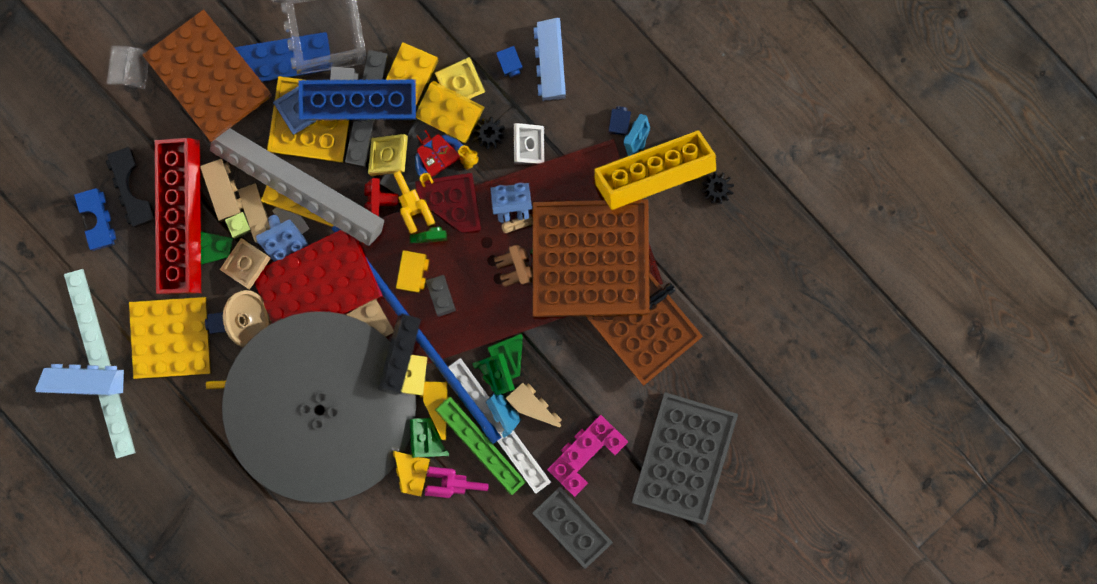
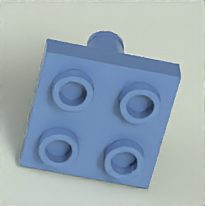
M516 183L509 186L499 185L491 188L493 213L498 214L499 222H504L503 215L505 216V222H508L510 220L509 212L517 211V218L519 220H523L522 213H524L525 219L529 218L528 210L532 209L529 183Z
M272 215L268 218L270 229L256 236L257 242L274 262L282 260L286 256L308 246L307 240L293 222L289 219L280 223L277 215Z

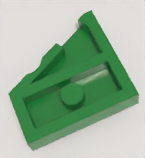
M503 353L472 363L475 369L479 368L484 374L482 378L490 385L496 396L515 390Z
M431 418L410 419L412 458L449 456V452L445 450L441 442L442 439L439 433L436 432Z

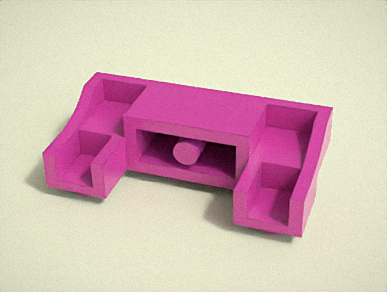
M602 415L585 431L581 429L574 436L577 440L572 445L568 442L561 449L563 454L547 469L574 497L588 484L577 472L595 453L605 445L616 455L629 442Z

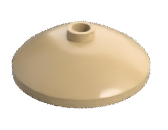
M246 290L237 292L225 304L223 312L225 330L230 339L240 347L244 348L258 332L271 324L263 298L255 292Z

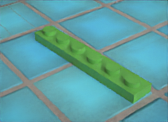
M451 397L445 399L435 409L510 495H513L526 482Z

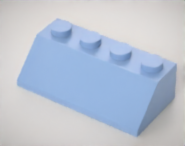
M560 18L537 22V27L533 29L534 39H538L539 45L535 46V56L540 59V65H536L537 77H541V84H538V96H542L543 100L565 99Z
M51 364V367L43 369L36 386V392L123 393L124 370H117V366H105V369H99V365H87V368H81V365L70 364L69 368H63V364Z

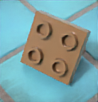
M515 245L509 247L510 253L494 257L495 262H500L496 264L498 269L511 264L515 265L516 271L500 276L501 281L509 279L502 282L504 287L518 282L523 285L533 283L532 267L527 265L526 260L529 258L525 248L523 249L521 246Z

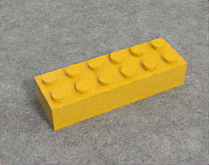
M698 130L594 169L595 184L611 210L716 171V155Z

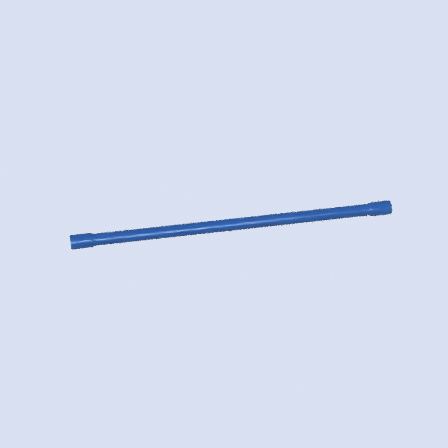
M336 226L331 228L334 233L341 230ZM367 259L383 297L398 316L401 314L409 315ZM418 329L416 341L481 426L491 443L497 442L502 438L501 435L488 421L422 331Z

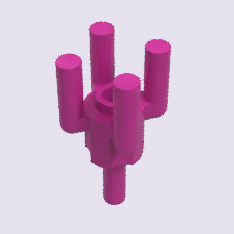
M430 466L427 469L426 477L442 478L441 487L427 486L425 488V496L450 498L453 493L465 494V489L488 491V483L466 481V475H456L454 469Z

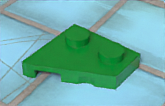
M441 227L430 228L428 232L410 235V243L447 241V233L445 230L442 231Z
M201 232V265L228 258L231 254L233 238Z
M522 334L488 347L491 357L500 353L504 354L511 379L520 376Z

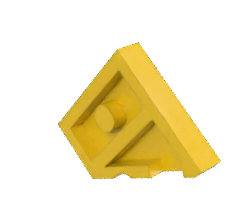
M393 451V457H395L397 476L400 479L401 492L421 497L430 459L423 457L412 458L410 454Z

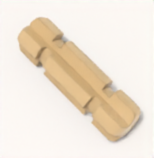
M533 213L529 214L528 219H525L523 216V220L517 218L501 225L503 232L509 233L513 230L533 225Z

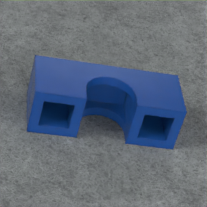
M95 188L75 194L79 213L82 215L94 213L97 217L96 226L91 230L85 231L89 249L95 251L115 245L116 234L113 228L110 229L109 221H111L109 211H105L103 203H106L104 193Z

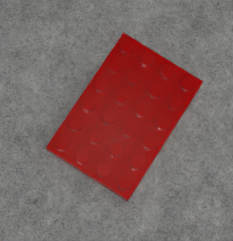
M342 230L310 244L282 260H277L265 266L254 282L259 295L263 298L264 306L272 323L303 312L327 311L346 314L383 296L358 239Z

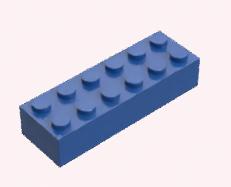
M299 80V120H416V80Z

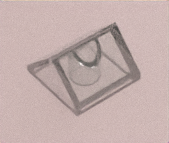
M111 46L107 84L145 89L148 62L143 57V54L148 50L130 46Z

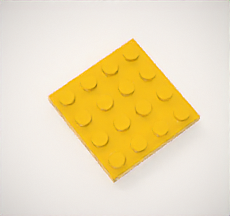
M278 76L275 100L297 88L299 80L302 79ZM274 105L267 151L276 154L343 163L350 120H317L293 135Z
M206 297L129 302L133 379L211 374L208 330L206 331L205 319H208Z

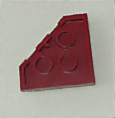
M472 173L432 179L433 183L430 180H426L424 182L426 187L422 186L421 181H415L416 191L420 200H425L428 208L461 233L481 230Z

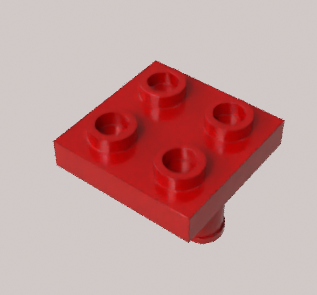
M372 178L364 187V195L368 196L364 208L379 217V206L397 205L398 193H381L379 191L380 178Z

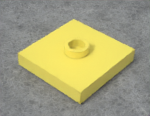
M470 57L435 72L439 84L468 99L486 92Z
M400 134L371 138L368 174L376 176L394 174L398 171H401V173L405 172L408 136Z
M411 355L401 393L423 395L427 357Z

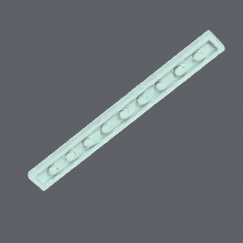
M84 269L64 274L89 365H99V369H105V366H111ZM98 394L116 458L136 453L119 394Z

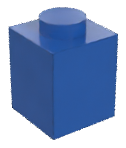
M514 46L496 53L505 76L514 77L520 74V70H523Z

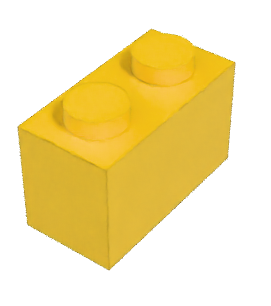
M403 250L396 289L420 293V289L424 290L426 278L422 277L424 270L427 271L429 259H426V254Z

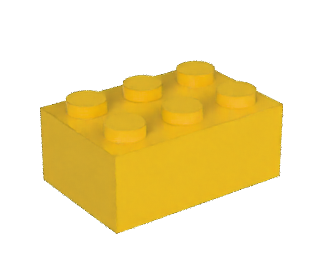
M402 42L386 80H416V110L439 61L438 57Z
M433 81L430 83L416 111V118L466 143L485 107Z

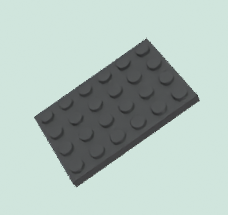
M664 392L632 503L706 525L738 414Z

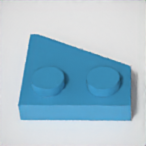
M640 114L637 120L632 124L630 133L624 139V146L628 156L638 153L639 150L644 151L646 139L650 131V124L646 115Z
M493 393L487 399L486 404L492 412L495 422H501L504 428L501 434L505 438L510 435L522 419L519 417L518 412L508 404L503 395L496 396Z

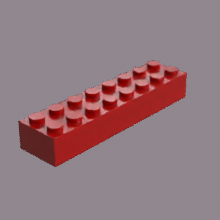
M197 139L155 140L156 294L201 293L200 140Z

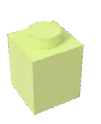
M241 212L225 219L233 238L236 239L251 232L245 213Z

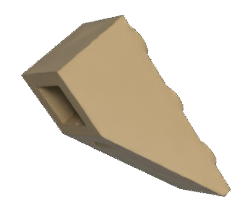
M522 383L506 397L519 413L559 428L562 426L559 423L562 421L555 412L551 414L546 409L549 405L542 398L538 400L535 397L534 393L536 391L529 383L526 386Z

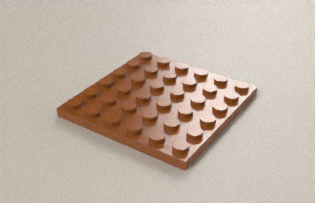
M640 199L611 210L605 200L533 202V317L650 315L648 199Z

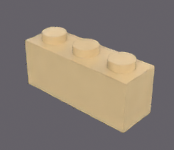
M219 159L200 166L218 220L222 222L241 213V210L244 208L241 199L236 197L235 192L238 189L235 181L230 179L229 173L232 172L229 163Z

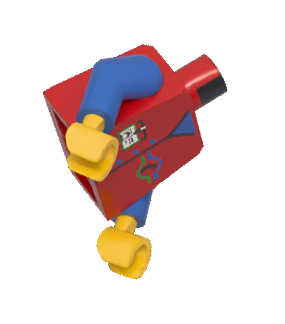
M426 130L419 133L416 137L422 146L417 149L418 153L415 155V170L422 186L426 187L424 184L426 180H430L433 183L432 177L454 163L460 156L466 160L467 158L464 154L466 152L472 154L469 147L448 135L440 136L437 134L431 138Z

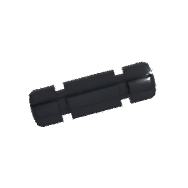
M668 283L663 289H659L650 296V309L653 305H657L667 298L668 294L671 295L676 291L672 283Z

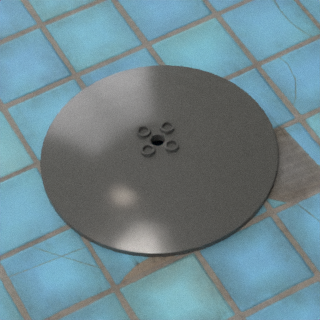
M327 311L294 314L282 318L258 332L236 357L225 383L222 403L226 436L236 458L245 470L260 484L275 493L298 501L317 503L347 499L364 492L382 480L396 465L393 451L404 453L411 438L410 419H415L416 413L415 395L406 393L392 395L378 390L390 341L378 330L357 318ZM323 405L325 412L322 415H317L314 412L315 406Z

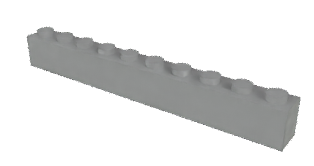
M231 128L211 142L209 151L358 239L360 242L369 246L381 234L384 224L382 218Z

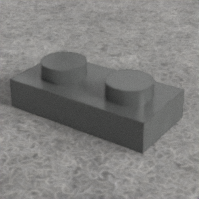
M441 275L426 280L437 316L440 317L455 312L456 309L445 276Z

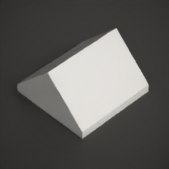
M514 124L515 165L544 164V126Z

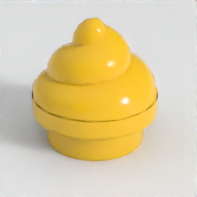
M471 150L472 154L466 152L464 154L467 158L466 160L460 156V162L466 170L477 164L478 157L476 151Z

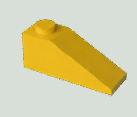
M424 382L423 395L420 397H423L424 404L441 439L446 440L447 423L435 409L447 399V382Z

